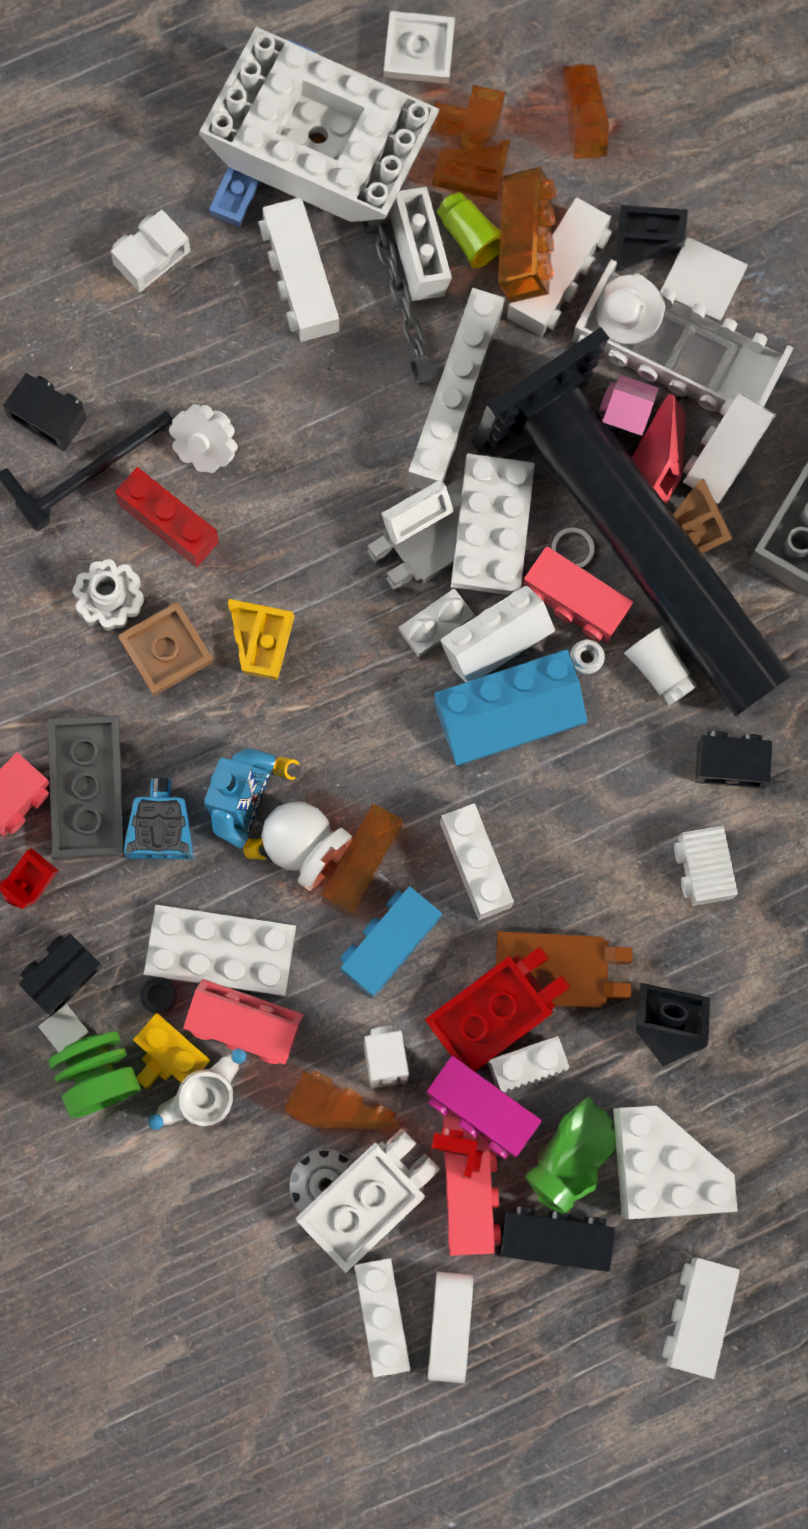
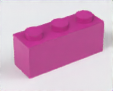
M451 1056L425 1093V1095L431 1098L428 1105L444 1116L448 1112L452 1113L460 1119L458 1126L474 1138L478 1133L490 1141L487 1147L504 1160L508 1155L515 1159L542 1122L541 1119L453 1056Z

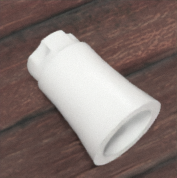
M664 626L654 630L624 652V655L649 680L660 696L663 694L669 705L674 704L697 687L694 680L689 676L691 674L672 645Z

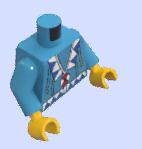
M253 748L240 750L232 756L231 760L220 758L212 775L204 806L211 816L212 830L218 837L239 849L243 847L244 854L248 859L266 860V857L261 856L259 852V847L264 848L262 839H249L248 836L270 778V771L273 769V773L277 777L294 780L296 777L288 775L287 768L291 763L295 765H300V763L295 759L282 756L275 759L274 755Z

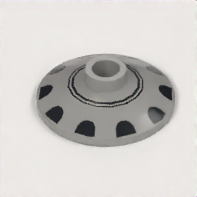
M330 1149L316 1150L304 1156L296 1164L290 1177V1195L296 1208L302 1212L322 1193L318 1187L320 1180L328 1178L333 1183L354 1162L343 1153Z

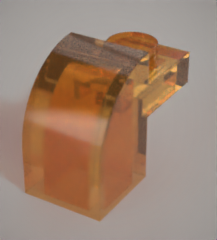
M473 85L468 109L435 102L434 107L439 109V113L431 129L437 130L446 136L461 135L460 148L471 149L480 147L488 143L498 131L506 92Z

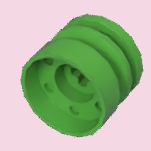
M118 1032L85 1037L69 1044L61 1052L47 1060L51 1070L68 1067V1069L54 1077L56 1084L74 1082L75 1086L62 1095L70 1119H77L98 1112L141 1091L132 1067L114 1068V1064L127 1055L124 1048L108 1052L109 1049L121 1042Z

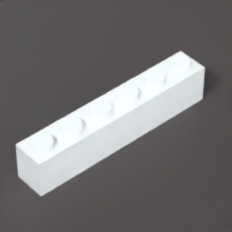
M472 287L408 471L407 485L425 489L439 480L444 483L502 315L504 297Z

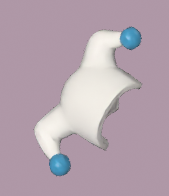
M237 1048L232 1051L231 1055L222 1057L212 1068L197 1070L187 1075L181 1082L177 1095L162 1103L156 1114H153L148 1119L149 1127L153 1130H159L163 1125H171L184 1119L190 1124L199 1126H210L222 1121L231 1109L233 1089L230 1084L239 1069V1064L246 1060L247 1054L245 1051Z

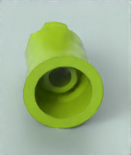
M461 192L451 194L441 202L439 209L436 211L437 215L443 221V226L464 252L472 268L476 269L485 266L503 251L507 245L508 236L493 225L471 200H467Z

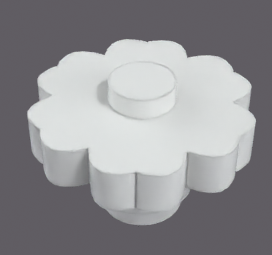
M194 404L187 411H181L173 419L172 426L169 429L170 435L176 439L172 444L173 450L184 463L193 462V466L199 472L214 473L220 466H227L234 458V453L238 448L237 443L231 438L235 430L229 418L220 411H213L207 405L200 406Z
M111 559L93 562L90 565L89 573H80L77 576L76 584L72 590L74 597L78 600L76 604L77 613L90 626L100 623L106 631L124 628L127 624V617L138 616L144 602V596L139 590L141 585L139 576L127 564L116 567V564Z

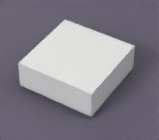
M67 1004L38 1026L58 1052H61L69 1044L83 1039L90 1033Z

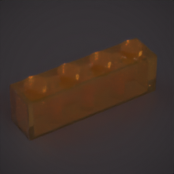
M541 166L503 176L498 284L511 303L548 295L550 279H553V267L550 257L551 252L554 251V240L551 230L552 225L555 224L552 203L553 199L556 198V187L554 181L551 178H547Z

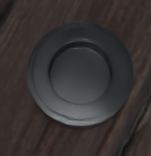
M153 978L142 987L141 1001L149 1012L165 1014L175 1006L177 992L169 980Z

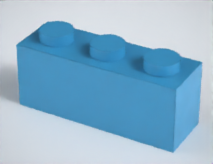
M410 886L404 893L400 890L396 891L385 905L390 910L381 920L375 917L364 929L363 934L367 937L358 947L352 944L340 958V961L344 963L340 967V972L372 999L375 998L442 917V912Z

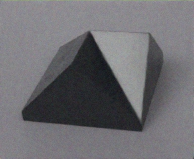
M645 983L640 984L636 1032L662 1066H666L694 1052H700L707 1047L709 1041V997Z

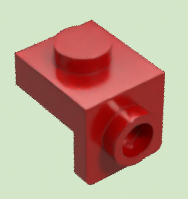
M31 848L24 853L8 878L0 881V892L7 903L14 907L25 909L38 901L59 870Z
M442 1128L441 1134L434 1133L431 1150L466 1156L462 1178L471 1179L472 1172L479 1173L483 1151L476 1150L478 1141L464 1139V1132L454 1129Z

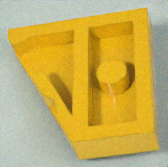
M229 599L228 607L232 615L233 631L239 648L242 671L247 675L278 681L295 618L294 613L288 610Z

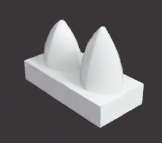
M454 588L402 624L398 631L416 655L420 657L438 645L440 639L472 620L475 615Z

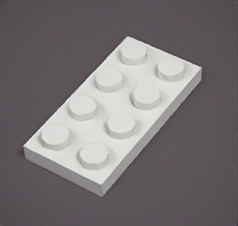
M475 454L466 455L451 587L510 595L514 591L521 589L535 463Z
M155 905L144 976L192 984H200L202 979H206L234 990L286 997L296 925Z

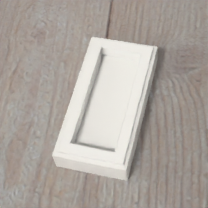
M439 480L381 514L390 540L397 545L453 513L454 510L446 485Z

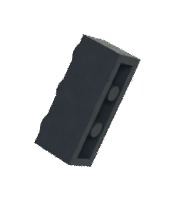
M513 1206V1213H504L499 1257L610 1272L615 1227L606 1226L607 1219L585 1216V1223L570 1221L571 1214L549 1211V1218L534 1216L535 1209Z

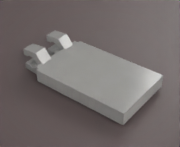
M463 476L446 486L454 510L453 513L397 545L390 540L387 528L384 526L382 531L384 536L368 545L369 550H367V554L374 564L394 551L403 561V563L387 573L386 581L393 591L414 578L416 581L419 580L424 584L453 565Z

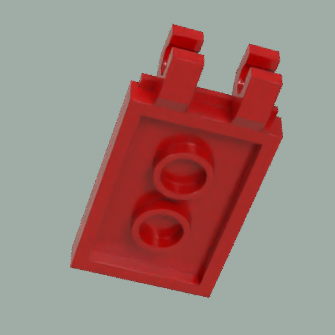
M538 947L522 960L518 955L514 958L512 955H509L424 1020L448 1053L476 1072L488 1063L490 1059L495 1058L554 1013L552 1010L556 1007L552 1001L571 988L563 975L545 988L540 986L531 972L550 957L542 947Z

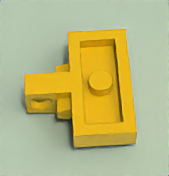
M158 1013L152 1017L133 1039L136 1044L147 1052L141 1059L147 1065L136 1077L138 1083L147 1090L159 1076L165 1081L174 1076L181 1083L187 1075L197 1070H204L211 1062L209 1058Z

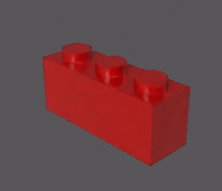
M136 467L115 491L120 507L196 568L219 543L217 530L139 467Z

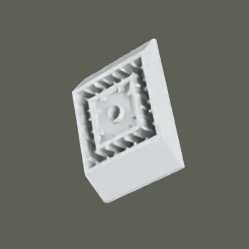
M256 27L201 127L199 135L224 163L234 170L350 222L386 218L439 113V109ZM313 133H319L326 138V141L320 144L314 143L309 139V136Z

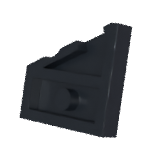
M621 205L615 261L617 262L615 271H622L684 247L688 210Z

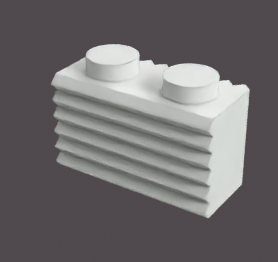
M724 826L682 832L678 837L679 842L674 843V852L677 863L684 864L686 877H681L684 897H690L692 906L730 900L738 895Z
M558 1036L490 1059L488 1062L495 1086L503 1093H511L512 1090L517 1091L519 1088L523 1089L526 1085L531 1086L533 1083L537 1084L540 1080L544 1081L547 1078L551 1079L553 1076L557 1077L560 1073L564 1075L569 1068Z

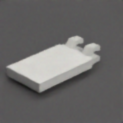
M402 1128L387 1141L386 1145L382 1141L378 1145L374 1143L295 1218L345 1273L426 1197L421 1192L425 1188L424 1185L440 1170L426 1153L411 1166L410 1170L403 1165L400 1160L416 1143Z

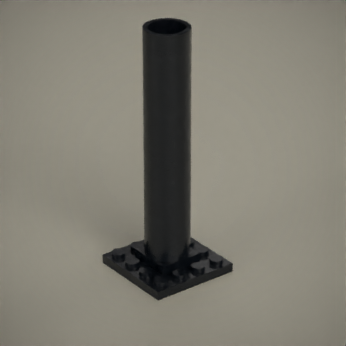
M600 327L489 403L472 443L479 453L487 448L494 451L507 441L506 435L511 431L515 430L518 436L525 432L528 434L736 717L792 675L582 392V389L589 383L587 380L594 374L593 369L600 363L598 359L605 354L603 349L609 340L608 335Z

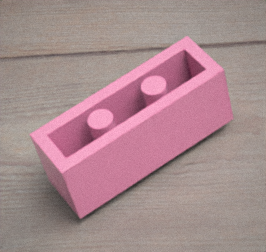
M620 375L617 383L610 382L602 400L599 411L605 412L603 422L643 435L659 388Z

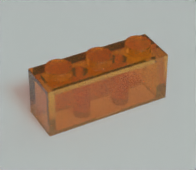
M374 803L372 804L321 895V902L353 919L403 829L404 820Z

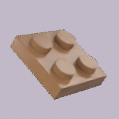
M178 601L118 635L121 644L153 697L214 662Z

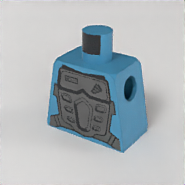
M151 779L150 797H136L134 799L124 845V855L127 859L194 860L185 798H171V779Z

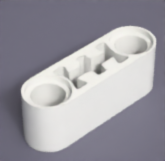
M436 1272L427 1380L465 1383L473 1294V1275Z

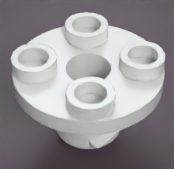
M625 275L612 280L602 290L596 305V316L599 326L603 328L609 338L623 344L636 345L650 338L659 328L665 311V303L658 288L649 280L636 275Z

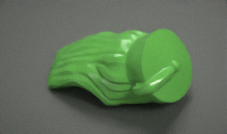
M587 1097L562 1118L552 1139L541 1149L538 1155V1164L524 1176L539 1196L538 1201L559 1213H567L573 1208V1203L576 1200L583 1198L597 1188L599 1169L616 1150L615 1127H612L613 1121L604 1109L596 1105L591 1098Z

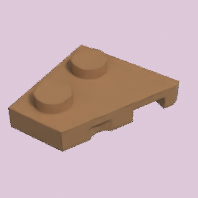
M705 479L699 480L673 515L700 552L704 553L731 540L733 537Z

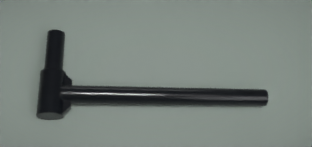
M164 411L41 498L37 494L27 493L8 468L0 471V481L15 499V505L35 531H39L50 523L51 507L170 425L173 419L167 411Z

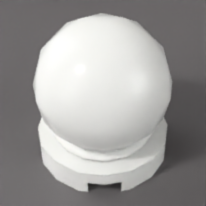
M304 801L289 802L277 806L265 820L261 834L265 852L273 863L288 871H300L301 875L298 878V883L309 891H312L324 880L325 876L321 871L330 860L337 864L352 842V836L343 828L331 832L329 820L318 808Z

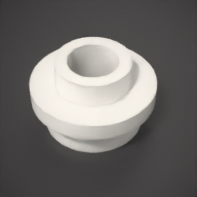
M593 640L577 642L570 652L574 669L582 674H593L604 663V651ZM583 653H589L592 655L593 661L585 663L581 660L580 656Z

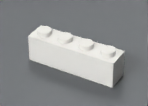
M576 197L511 301L507 318L541 338L547 328L553 330L562 315L559 309L563 302L570 303L579 287L576 284L577 279L581 274L586 276L595 261V257L592 256L597 247L603 249L612 233L608 229L611 216Z
M296 198L263 207L264 220L259 221L260 232L263 241L269 240L272 250L268 251V257L272 270H279L282 281H278L277 286L282 302L288 300L291 311L286 312L291 332H298L300 342L339 332L338 313L303 200Z

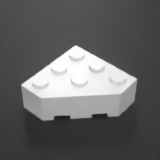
M657 1106L613 1108L622 1218L641 1219L738 1212L735 1175Z

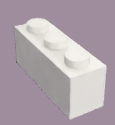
M427 187L401 190L398 192L388 213L412 301L442 297L445 295L452 277Z
M738 393L736 398L731 395L728 397L719 412L724 416L717 428L713 425L710 426L701 441L705 448L700 456L697 457L693 454L683 469V473L687 474L683 482L694 488L699 480L704 478L717 504L726 495L776 415L742 393Z
M526 585L514 591L510 596L491 608L484 610L480 615L461 627L454 629L450 634L440 639V642L453 670L465 682H469L487 675L553 633L555 629L544 601Z
M475 803L442 815L440 821L441 828L478 921L510 909L514 901Z
M392 1026L371 1029L370 1036L364 1037V1052L370 1089L406 1084L409 1074L402 1031L393 1032Z
M391 1258L354 1265L373 1377L410 1371Z
M692 1258L691 1264L685 1263L680 1285L685 1286L682 1300H676L672 1312V1321L677 1322L673 1337L667 1336L663 1350V1357L668 1359L666 1366L714 1379L740 1269L700 1258Z

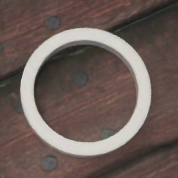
M566 528L560 531L555 536L551 549L556 551V544L562 536L569 533L579 534L587 540L590 552L586 560L576 565L580 568L588 565L594 554V543L590 535L579 528Z

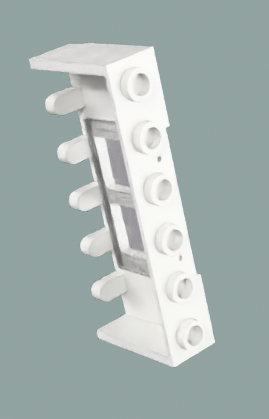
M610 260L575 326L572 341L578 343L600 328L596 316V305L605 286L612 280L621 277L614 273L617 265L616 261ZM665 289L661 295L665 303L663 319L657 331L650 338L636 345L619 343L609 338L603 349L605 351L603 356L611 363L620 367L626 365L636 370L643 379L651 382L658 381L668 386L672 393L682 397L687 395L697 400L704 409L720 412L728 397L731 395L736 398L738 393L744 394L764 407L794 348L787 345L782 355L765 346L768 340L765 335L756 333L753 340L735 332L737 323L734 320L726 318L721 325L705 317L707 311L705 306L696 303L693 309L690 310L675 302L677 294L673 290Z

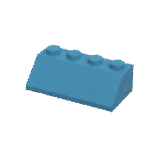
M568 649L435 692L434 705L456 766L581 726L588 722L579 679Z

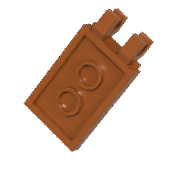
M497 931L495 966L509 955H512L513 958L518 955L522 960L538 947L544 949L550 958L531 972L540 986L545 988L562 975L571 986V988L552 1001L556 1007L601 1009V1005H607V999L629 1000L631 998V983L608 982V964L630 965L632 963L633 948L609 947V941L599 936Z

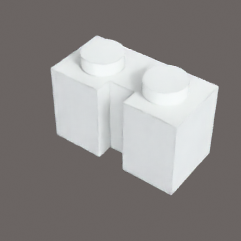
M162 209L155 215L151 214L145 217L138 226L140 231L136 235L122 236L115 242L111 250L114 266L139 293L190 252L189 238Z

